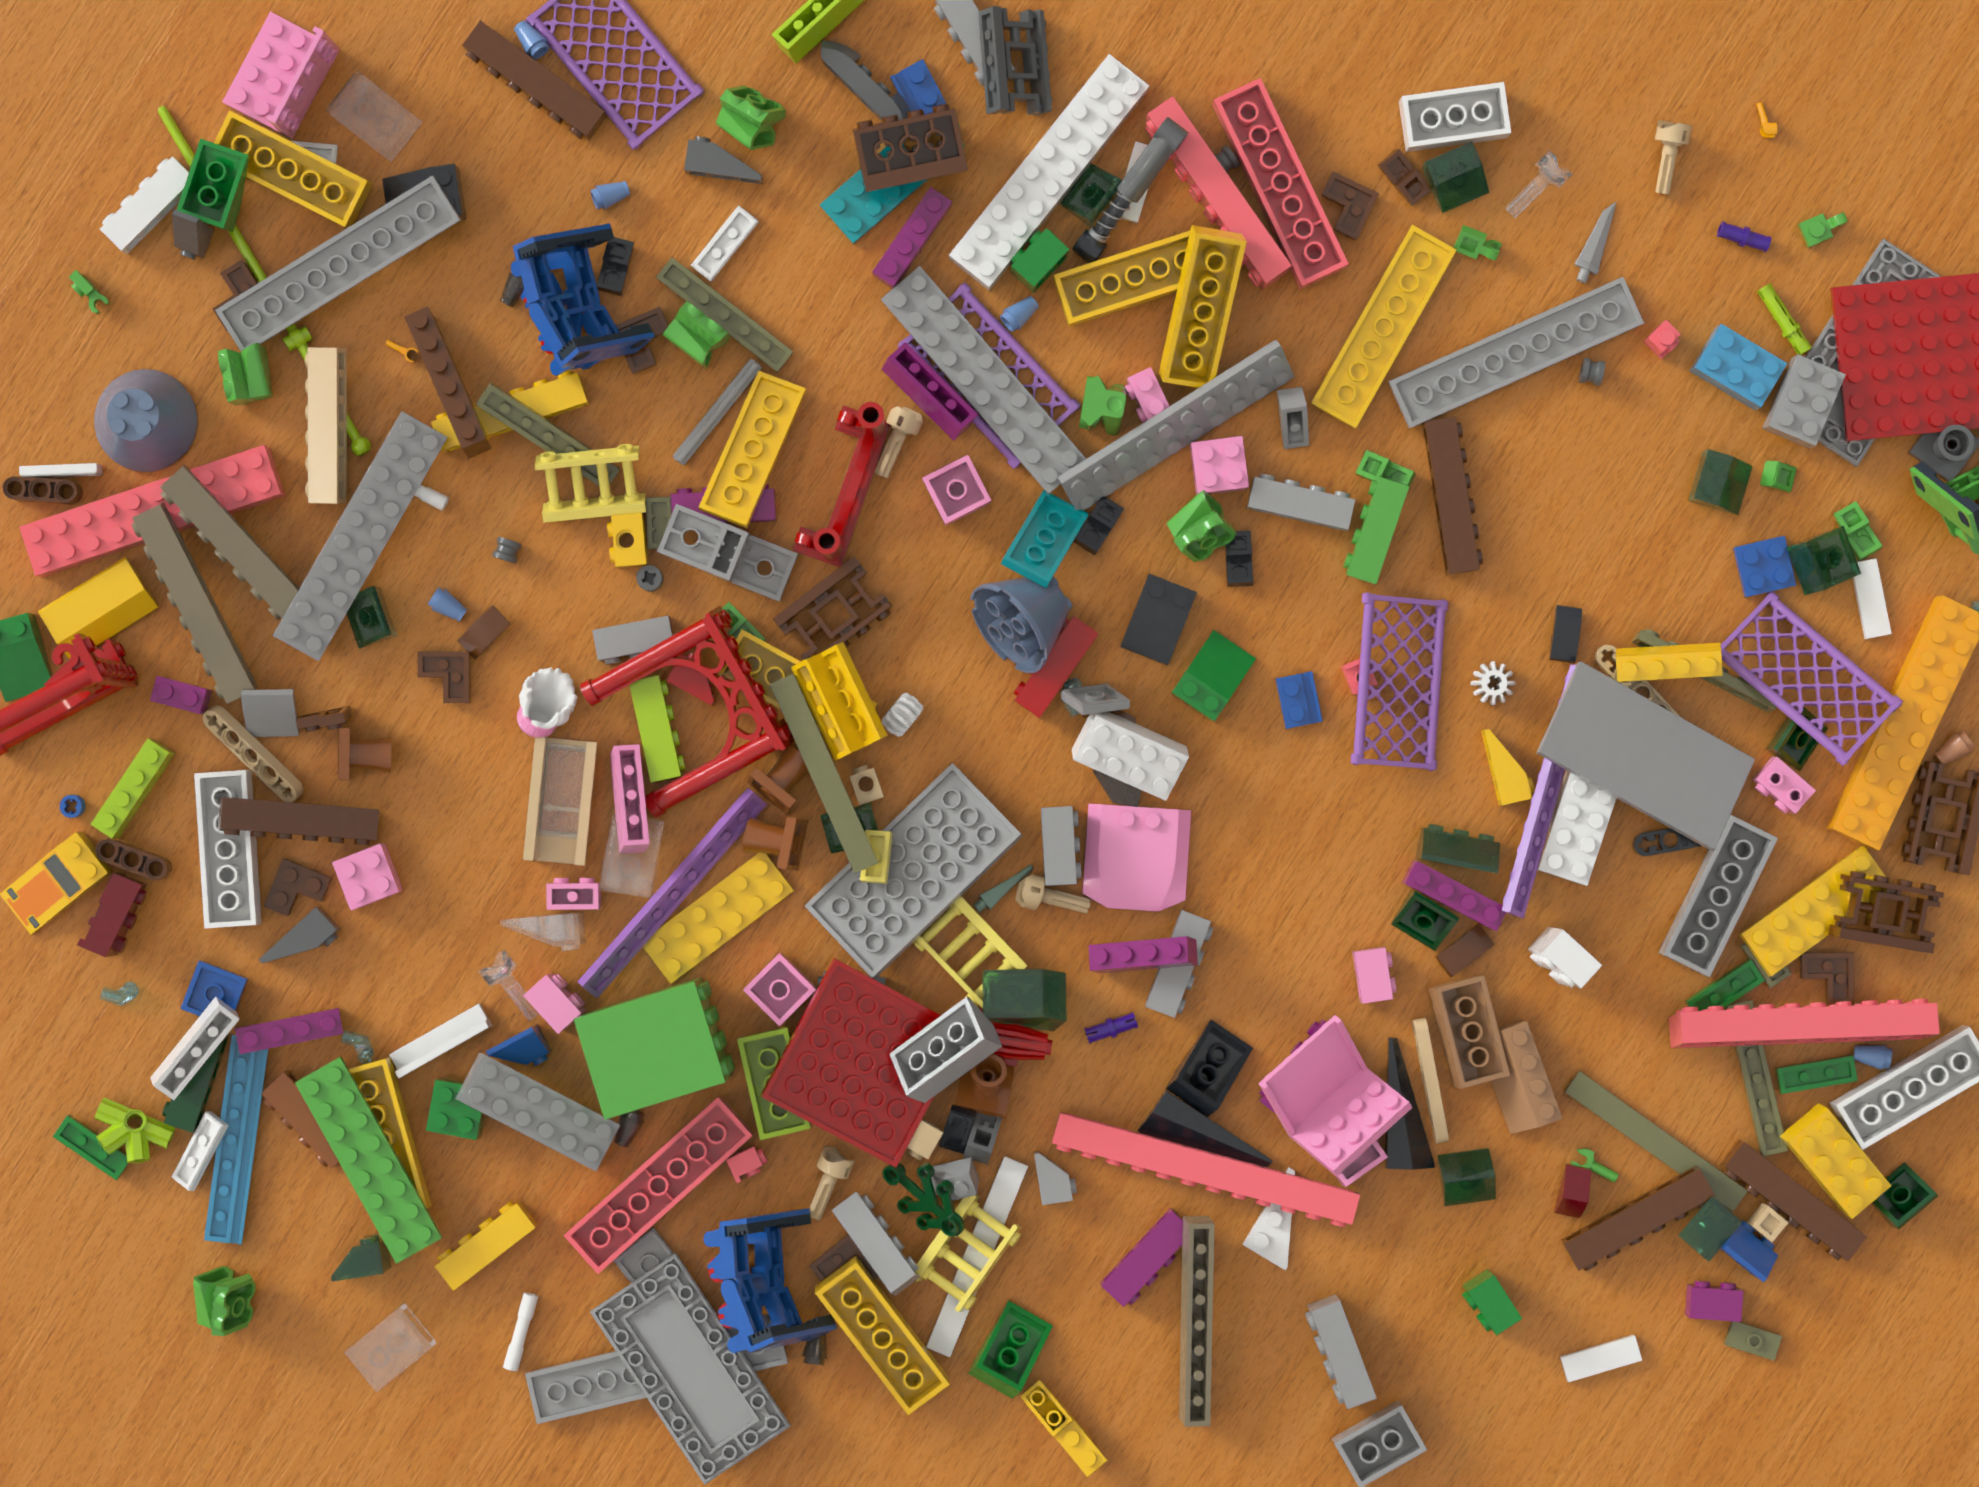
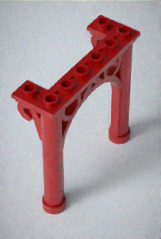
M866 402L860 406L859 410L843 405L842 410L839 412L835 430L859 438L828 528H822L816 532L800 527L795 537L792 551L837 567L842 566L891 426L884 420L882 407L875 402Z
M721 606L705 614V618L593 680L588 679L580 684L586 701L591 706H595L602 702L603 699L657 669L670 665H681L695 669L705 675L721 693L729 714V734L725 746L711 761L658 790L645 795V804L655 818L666 814L667 809L778 749L781 751L786 749L795 741L785 719L782 718L777 721L776 717L778 715L774 706L771 703H767L763 696L765 691L759 681L755 682L750 673L752 672L751 665L746 658L742 659L738 651L739 645L732 635L729 636L727 631L733 628L731 625L732 619L727 610H723ZM697 646L694 660L677 657ZM705 647H711L716 651L720 659L717 667L711 668L702 664V651ZM727 663L736 680H730L723 674L719 677L716 673L720 672ZM740 690H742L750 706L740 707L737 710L736 705L740 704L738 695ZM741 713H749L753 717L757 725L754 733H747L738 727ZM736 735L744 740H750L730 752Z
M81 633L74 635L75 639L71 640L73 644H59L52 653L54 664H63V654L65 652L70 653V660L44 684V687L0 709V756L9 752V748L121 689L138 686L135 680L138 678L137 672L124 659L126 652L120 642L116 643L113 639H108L104 641L106 644L102 646L103 650L97 649L91 637H86L85 634Z

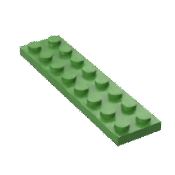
M342 1056L296 1081L295 1084L395 1263L401 1262L443 1238Z

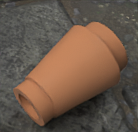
M1962 730L1958 734L1955 732L1934 754L1941 764L1946 765L1970 754V750L1975 746Z

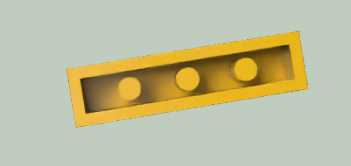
M1721 643L1616 649L1617 682L1723 676Z
M511 1201L499 1210L501 1215L493 1220L489 1217L478 1226L481 1231L474 1236L468 1233L458 1241L460 1244L459 1248L453 1252L449 1248L437 1257L440 1262L435 1265V1268L453 1291L538 1226L537 1222L520 1201L516 1204H513Z

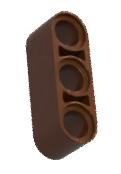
M13 476L7 478L2 487L5 496L20 502L72 505L78 503L83 496V490L79 484L65 479ZM20 482L22 492L15 496L12 488L14 484ZM42 484H46L48 487V492L44 497L38 495V488ZM71 485L74 493L72 497L66 499L63 494L64 489Z
M104 839L96 846V855L103 862L148 879H166L172 872V864L167 858L123 841ZM109 843L115 847V854L111 858L105 854V847ZM133 852L139 856V863L135 867L129 863V856ZM157 861L162 863L164 868L159 876L153 872V865Z

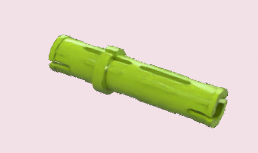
M1769 283L1757 291V294L1783 332L1782 336L1788 339L1797 355H1802L1813 348L1801 331V325L1792 318L1772 284Z

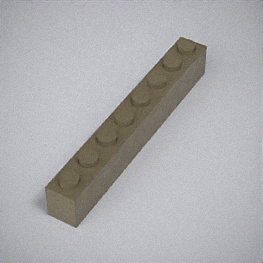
M184 464L160 486L163 490L160 493L161 496L170 505L175 503L181 510L179 515L187 524L193 522L199 529L196 532L206 544L210 541L217 548L214 552L224 563L229 561L234 566L232 572L240 581L247 580L252 586L250 589L252 594L259 601L264 599L270 605L268 608L269 612L277 620L283 618L299 587Z
M163 502L135 515L132 518L134 521L132 528L137 537H142L146 544L143 547L145 554L150 561L154 560L158 568L155 572L159 581L162 584L165 583L170 591L167 593L169 601L173 607H178L181 616H179L180 622L185 630L189 629L193 637L191 643L197 653L201 652L205 660L203 667L208 676H213L217 684L214 687L219 698H224L228 704L240 698L242 690H256L258 686L165 503Z
M1183 1216L1179 1418L1185 1427L1210 1426L1215 1223L1209 1216Z

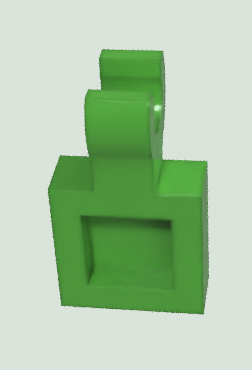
M1844 212L1827 220L1822 213L1799 223L1798 226L1807 247L1810 248L1832 238L1831 229L1845 224L1848 220Z
M1463 225L1453 248L1457 250L1456 252L1477 259L1478 255L1481 254L1491 260H1496L1502 243L1496 240L1485 241L1487 234Z
M75 270L69 276L74 282L71 287L81 297L84 295L89 297V308L92 312L98 315L101 313L96 308V303L100 300L106 305L110 304L109 299L101 295L82 273Z

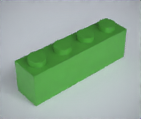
M1378 475L1377 481L1372 479L1368 494L1372 496L1369 505H1363L1359 518L1363 519L1361 529H1355L1351 541L1355 546L1352 554L1347 553L1343 565L1344 568H1347L1346 574L1348 576L1377 584L1409 489L1408 484Z

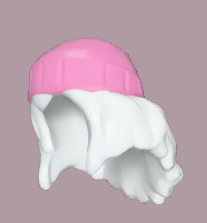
M550 667L533 672L524 681L519 694L521 706L517 712V723L525 734L534 738L547 737L554 732L557 726L569 720L578 697L575 695L574 681L568 673H562L560 668L553 670Z

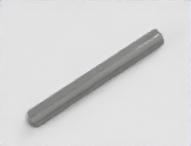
M753 359L748 360L673 454V458L682 465L688 462L755 378L758 371L761 370L760 364Z

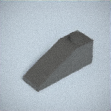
M695 137V140L688 139L684 168L686 174L762 184V175L715 143H711L709 138Z
M174 209L172 213L174 246L181 250L180 255L195 260L196 256L204 259L214 229L199 218Z
M320 906L315 907L269 949L259 961L266 963L322 947L324 944L328 947L338 938L336 933L340 930V927Z
M976 1113L963 1154L964 1158L972 1157L973 1161L988 1164L1002 1118Z

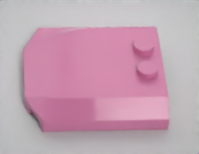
M1088 804L1083 894L1107 908L1161 911L1185 901L1191 810Z

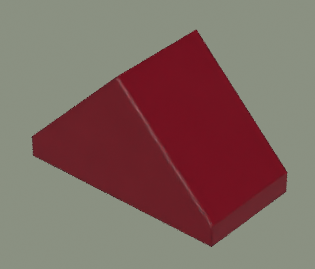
M1571 1164L1565 1165L1554 1213L1576 1218L1581 1217L1589 1202L1592 1171L1590 1168Z

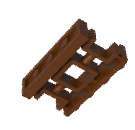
M855 556L773 618L785 636L797 629L811 648L801 655L804 660L812 657L811 655L819 650L811 639L822 630L825 631L831 640L837 635H841V638L827 649L841 642H844L847 648L850 645L849 639L855 635L860 638L871 629L869 624L875 619L880 622L891 614L889 609L892 607V604L883 593L872 601L858 583V580L864 577L867 572ZM857 572L850 579L857 591L847 599L842 596L838 589L830 595L827 593L851 573ZM837 597L852 617L831 632L817 612ZM862 599H865L871 608H874L879 603L882 604V607L857 626H852L859 619V616L852 607ZM813 602L817 604L809 610L817 622L808 629L804 630L797 620L790 626L786 624Z
M1925 761L1924 765L1919 767L1917 780L1920 783L1918 791L1915 790L1912 797V805L1915 807L1913 816L1910 815L1907 821L1906 829L1909 831L1907 841L1903 842L1901 856H1904L1903 862L1923 865L1926 853L1947 858L1944 871L1970 875L1979 833V772L1966 770L1963 782L1942 777L1944 764ZM1931 781L1946 784L1943 798L1928 796ZM1956 787L1971 789L1968 804L1953 801ZM1936 803L1957 808L1952 832L1931 828ZM1921 831L1935 834L1932 849L1918 846ZM1945 837L1960 839L1957 854L1943 851Z
M1850 871V875L1841 874L1840 879L1843 880V885L1840 884V890L1851 892L1846 917L1834 915L1833 920L1836 921L1835 925L1830 924L1829 935L1933 954L1935 943L1930 941L1931 937L1934 938L1935 933L1923 929L1928 906L1940 907L1939 897L1943 898L1944 896L1943 892L1936 891V885L1921 883L1920 887L1912 886L1913 881L1897 879V883L1889 882V877L1874 875L1873 879L1866 878V873ZM1854 883L1882 887L1881 891L1871 890L1869 901L1862 902L1863 889L1853 886ZM1901 891L1928 895V899L1917 898L1915 911L1908 910L1910 897L1900 894ZM1881 897L1898 900L1893 925L1877 922ZM1859 912H1865L1864 925L1874 929L1873 931L1850 928L1846 927V923L1857 925ZM1906 920H1912L1910 933L1920 935V939L1892 934L1893 931L1903 933Z

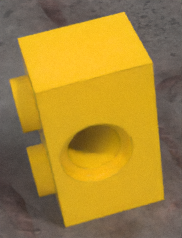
M644 514L611 515V522H607L608 537H613L614 547L609 548L611 563H615L617 568L648 565ZM625 534H631L634 537V543L629 548L622 547L620 542Z

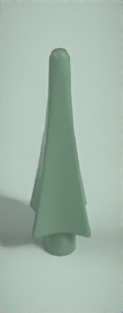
M1028 865L1008 880L978 895L980 900L973 904L975 909L979 913L986 907L991 910L1018 881L1033 870V866Z

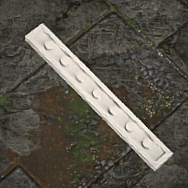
M1006 1156L1002 1160L983 1207L985 1212L1003 1225L1006 1222L1028 1168V1165ZM978 1219L973 1235L992 1249H995L1000 1235ZM969 1244L962 1258L980 1272L989 1260V1258ZM958 1269L952 1283L966 1293L975 1280ZM949 1293L926 1348L948 1357L952 1354L969 1312L966 1309L963 1312L956 1311L955 1308L960 1301Z

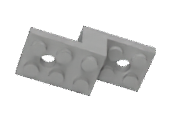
M678 504L675 505L657 550L660 554L706 571L708 574L780 602L798 557V553L752 536L746 531ZM693 530L697 532L698 541L694 545H688L684 542V535L687 531ZM762 561L771 563L772 571L769 575L763 576L759 574L758 565Z

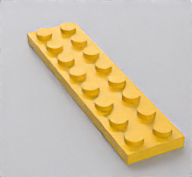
M1414 225L1410 227L1317 391L1311 405L1356 429L1457 251L1455 248Z

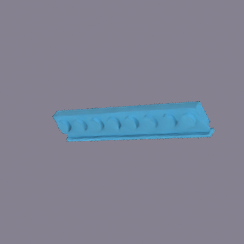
M236 1035L231 1037L220 1118L229 1126L216 1149L204 1240L242 1245L268 1049L240 1054Z

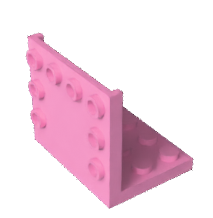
M270 12L222 102L292 139L340 49L326 32L320 28L314 27L312 30L316 34L314 35Z
M1336 1015L1323 1024L1317 1032L1304 1041L1298 1049L1285 1058L1279 1066L1258 1083L1288 1136L1335 1176H1338L1412 1109L1408 1100L1367 1068L1342 1020Z

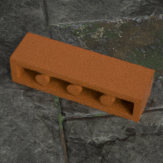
M289 1070L285 1071L261 1093L265 1097L263 1099L264 1103L272 1111L276 1109L283 1116L281 1121L290 1130L294 1128L300 1134L298 1137L300 1142L308 1149L310 1147L314 1149L318 1154L316 1155L317 1160L324 1167L328 1165L331 1169L336 1167L339 1161L295 1084L298 1080Z

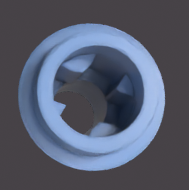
M521 21L515 26L514 31L527 55L536 60L548 52V40L528 24L527 21Z
M626 181L596 185L595 189L590 190L597 210L601 208L605 210L630 196Z
M1028 296L1004 309V313L1000 315V318L1011 332L1016 329L1020 330L1039 308V305L1033 297Z
M439 587L428 602V605L432 607L431 610L458 622L467 611V608L448 590H442Z
M1855 1045L1853 1056L1855 1061L1879 1070H1883V1068L1889 1069L1892 1049L1886 1048V1045Z

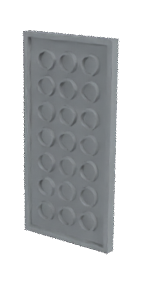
M953 763L882 830L893 833L887 884L861 882V871L854 873L849 862L805 905L809 912L874 980L1023 836Z

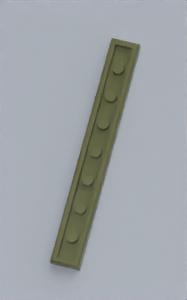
M791 674L771 683L770 686L854 873L877 864L878 860L795 675Z
M1578 1071L1564 1090L1569 1096L1677 1173L1681 1174L1697 1165L1715 1194L1713 1198L1732 1212L1747 1193V1190L1582 1072Z

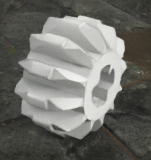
M1491 661L1489 669L1485 664L1480 665L1483 674L1479 671L1473 672V675L1479 678V681H1471L1472 686L1479 685V689L1475 690L1473 694L1476 696L1483 693L1480 702L1485 703L1490 696V705H1495L1497 696L1498 700L1504 703L1506 699L1503 693L1509 696L1513 694L1507 688V686L1515 685V681H1507V677H1510L1513 673L1512 671H1508L1505 674L1502 673L1505 669V664H1501L1496 670L1495 661ZM1490 676H1492V679H1498L1496 690H1494V687L1489 688L1487 686L1490 682Z
M904 693L882 718V725L891 734L897 737L902 736L920 715L923 705L914 696Z

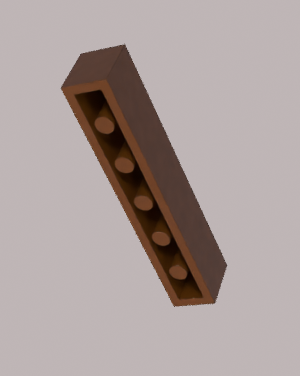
M481 20L462 44L467 51L465 56L476 64L479 61L488 66L486 71L498 79L502 76L508 81L506 85L517 94L522 91L528 95L527 101L536 108L540 109L543 106L550 111L548 116L558 124H561L562 121L570 126L568 131L580 140L583 136L590 140L607 117L603 109Z
M427 306L405 316V320L462 450L470 459L492 449L440 328L429 307Z
M1456 417L1425 421L1422 426L1446 576L1477 571L1480 569L1479 565L1483 564L1481 549L1476 548L1475 539H1479L1477 524L1472 523L1471 514L1475 513L1473 499L1468 497L1467 489L1471 488L1469 473L1464 472L1463 463H1467L1465 448L1460 447L1459 438L1463 437L1461 423L1456 422Z
M221 797L218 829H224V834L240 835V831H250V836L266 837V833H277L276 838L292 839V835H303L302 840L318 841V837H329L328 842L344 843V839H354V844L370 845V841L377 840L379 809Z
M1738 1140L1721 1162V1165L1726 1168L1724 1173L1735 1182L1740 1179L1747 1185L1744 1189L1756 1198L1759 1194L1767 1200L1765 1202L1767 1206L1776 1213L1780 1210L1786 1214L1787 1218L1785 1220L1796 1229L1801 1226L1808 1231L1805 1236L1818 1245L1822 1242L1828 1247L1826 1252L1839 1261L1840 1258L1849 1261L1867 1238V1236L1745 1142Z
M1696 1165L1561 1239L1578 1271L1581 1269L1587 1271L1594 1268L1598 1264L1597 1261L1603 1257L1611 1258L1621 1252L1620 1248L1627 1244L1633 1246L1641 1242L1643 1235L1649 1232L1654 1234L1663 1230L1666 1227L1665 1223L1672 1219L1678 1221L1685 1218L1689 1214L1688 1211L1697 1206L1699 1209L1712 1202L1711 1198L1715 1194L1702 1171Z

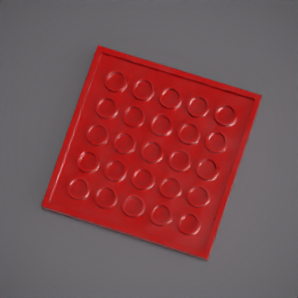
M1979 273L1841 286L1830 289L1839 372L1846 374L1840 387L1846 442L1941 433L1951 425H1962L1969 430L1979 429Z
M833 958L760 1096L896 1168L934 1097L925 1103L907 1097L890 1053L941 1015Z

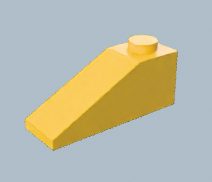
M1490 729L1482 730L1481 733L1498 805L1502 806L1532 799L1531 793L1535 792L1532 778H1527L1526 772Z

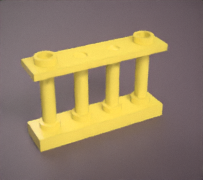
M622 444L617 448L559 454L544 452L536 456L535 470H545L549 501L543 503V523L646 512V493L636 492L632 463L634 460H639V446ZM622 462L626 488L624 495L614 496L611 494L606 463ZM596 464L601 496L588 499L585 497L581 466ZM555 468H571L575 495L573 500L562 501L559 498Z
M962 896L913 942L921 952L926 949L968 993L965 997H969L976 1006L980 1005L982 1008L987 1005L982 998L1010 971L1014 972L1017 969L1021 973L1027 967V964ZM963 913L970 920L967 923L968 927L938 954L929 942L952 919ZM981 932L987 938L984 942L986 945L956 973L946 961L974 934L978 935ZM999 950L1005 957L1002 961L1003 964L974 991L964 979L992 952L996 953Z
M978 1195L963 1198L956 1207L955 1212L962 1217L963 1221L967 1215L970 1217L972 1215L1004 1237L998 1248L994 1250L965 1228L960 1235L954 1237H960L989 1258L982 1271L980 1272L949 1249L950 1246L947 1244L953 1236H947L941 1230L917 1263L919 1269L916 1272L920 1278L916 1281L920 1282L923 1278L925 1280L930 1279L960 1301L955 1308L958 1312H963L964 1309L969 1310L977 1299L974 1296L1007 1247L1009 1245L1013 1247L1021 1236L1019 1233L1020 1225L1014 1224L1009 1229L979 1207L980 1204L977 1203L980 1198ZM938 1257L940 1259L945 1258L975 1280L966 1293L935 1271V1267L932 1265Z

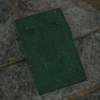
M1046 969L984 970L982 972L983 1014L989 1021L1019 1024L1028 1028L1055 1031L1067 1021L1066 973Z

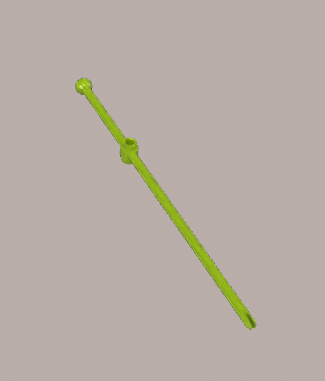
M160 106L158 113L191 168L195 155L165 106ZM235 224L233 232H228L256 280L260 283L267 276ZM293 324L286 328L289 335L282 339L290 352L297 348L305 361L306 353H308L306 343L312 340V337L305 326L298 329ZM347 413V434L352 440L351 450L355 455L363 456L371 450V443L367 438L361 437Z

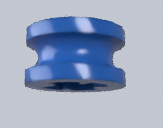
M78 795L65 796L59 805L61 813L68 818L81 816L86 808L84 799ZM69 800L70 802L76 801L78 803L75 806V808L77 809L76 812H69L67 810V808H69L70 806L68 803Z

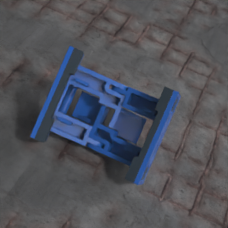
M610 223L534 236L513 246L516 261L511 264V272L515 277H522L524 290L521 294V299L524 300L525 307L529 309L531 319L541 333L538 337L542 345L541 350L548 354H554L555 359L550 363V370L555 376L573 369H589L605 359L637 353L655 337L649 323L631 326L624 332H619L605 306L600 305V297L588 249L614 239ZM563 268L567 290L562 291L554 273H550L551 270ZM582 326L584 327L588 335L581 336Z
M810 1208L721 1221L719 1229L704 1234L706 1246L720 1247V1253L712 1258L707 1265L710 1278L714 1282H722L721 1293L726 1303L722 1304L718 1310L719 1322L725 1328L733 1327L739 1331V1334L728 1340L727 1346L730 1352L737 1353L748 1350L751 1353L813 1340L837 1329L831 1314L816 1317L802 1323L788 1287H784L781 1228L812 1224ZM748 1244H754L755 1267H751V1274H749ZM763 1306H765L772 1321L768 1325H766L761 1313Z

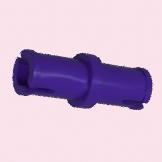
M1723 221L1717 232V237L1736 242L1740 247L1749 246L1763 252L1768 251L1772 238L1750 231L1749 227L1741 228Z
M1131 1012L1112 1020L1107 1018L1104 1023L1084 1028L1088 1043L1091 1044L1110 1036L1115 1038L1117 1037L1116 1034L1138 1028L1137 1021L1134 1019V1013Z

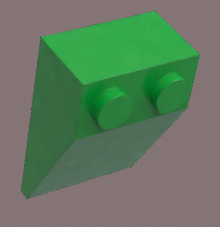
M200 138L177 211L197 217L204 223L233 232L241 208L250 155Z
M24 613L0 620V690L5 702L23 698L44 687V684L52 677L35 614Z
M1213 630L1171 691V694L1214 722L1256 658Z
M1008 1301L979 1350L968 1374L1013 1399L1022 1391L1053 1325Z

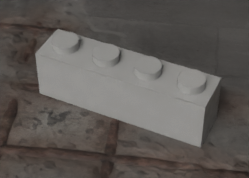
M935 0L937 6L934 7L937 16L941 21L945 19L950 26L947 29L954 43L959 41L963 47V50L960 51L968 65L970 63L974 65L977 70L974 75L979 84L983 86L984 77L978 8L973 0ZM1011 63L1012 72L1015 73V68Z
M1260 474L1259 477L1253 478L1246 509L1342 531L1349 530L1355 499H1351L1349 493L1335 491L1333 495L1325 493V488L1310 485V488L1307 489L1299 487L1300 482L1288 479L1281 483L1274 481L1275 477L1267 474Z
M1181 910L1170 938L1188 936L1196 939L1197 966H1199L1204 955V951H1201L1204 941H1209L1213 927L1210 926V920ZM1194 966L1158 969L1145 1007L1175 1018L1176 1013L1181 1014L1186 1000L1182 998L1185 989L1190 990L1195 979V975L1191 974Z
M855 1192L836 1206L832 1212L890 1293L896 1296L920 1278L916 1272L919 1266L911 1256L906 1258L901 1251L905 1248L896 1235L891 1237L886 1230L890 1226L883 1216L879 1215L877 1217L873 1212L872 1208L875 1205L866 1194L862 1196L860 1193Z

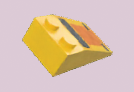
M75 832L0 893L1 897L31 935L113 873L109 865L97 857L96 848L83 832Z

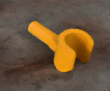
M1763 102L1757 103L1761 118L1760 134L1765 138H1774L1777 134V123H1768Z
M387 340L385 343L386 346L404 355L409 363H415V361L408 359L407 353L413 350L420 354L414 347L407 349L390 340Z

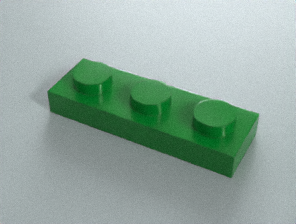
M1748 958L1685 1000L1688 1007H1698V1011L1708 1009L1710 1006H1723L1725 1008L1765 980L1753 961Z
M1853 1055L1775 1068L1780 1094L1858 1081Z
M67 1115L53 1137L113 1179L118 1180L129 1165L126 1153L118 1149L111 1155H108L96 1138L99 1134L71 1115Z

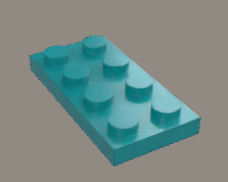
M886 146L879 152L882 154V157L887 155V151H890V146ZM860 169L820 204V207L854 245L929 179L866 192Z
M1043 490L1003 557L1001 564L1047 588L1089 513L1081 509L1076 510L1072 504L1051 493L1048 495Z

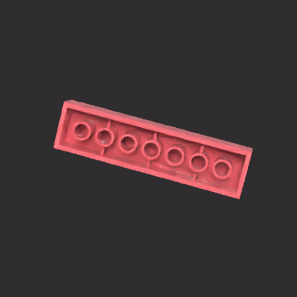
M1261 78L1214 99L1212 106L1280 250L1292 265L1290 271L1299 290L1346 269L1349 263Z
M1172 96L1147 114L1145 130L1149 137L1153 139L1157 129L1169 117L1189 132L1179 148L1169 158L1176 167L1174 172L1181 182L1186 180L1191 188L1189 190L1191 197L1196 203L1201 202L1205 207L1203 213L1211 224L1216 223L1220 230L1241 233L1247 243L1241 266L1245 264L1249 270L1248 277L1255 287L1260 286L1264 290L1288 273L1292 265Z
M719 1095L566 1232L564 1237L595 1272L599 1274L751 1138L754 1132L725 1099Z

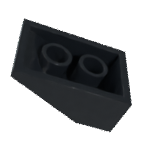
M455 164L428 167L382 179L385 202L387 204L434 175L461 220L466 219L459 168Z
M1148 574L1120 647L1168 665L1197 592Z
M1210 1020L1176 1069L1165 1089L1206 1117H1209L1219 1109L1253 1047L1213 1020Z

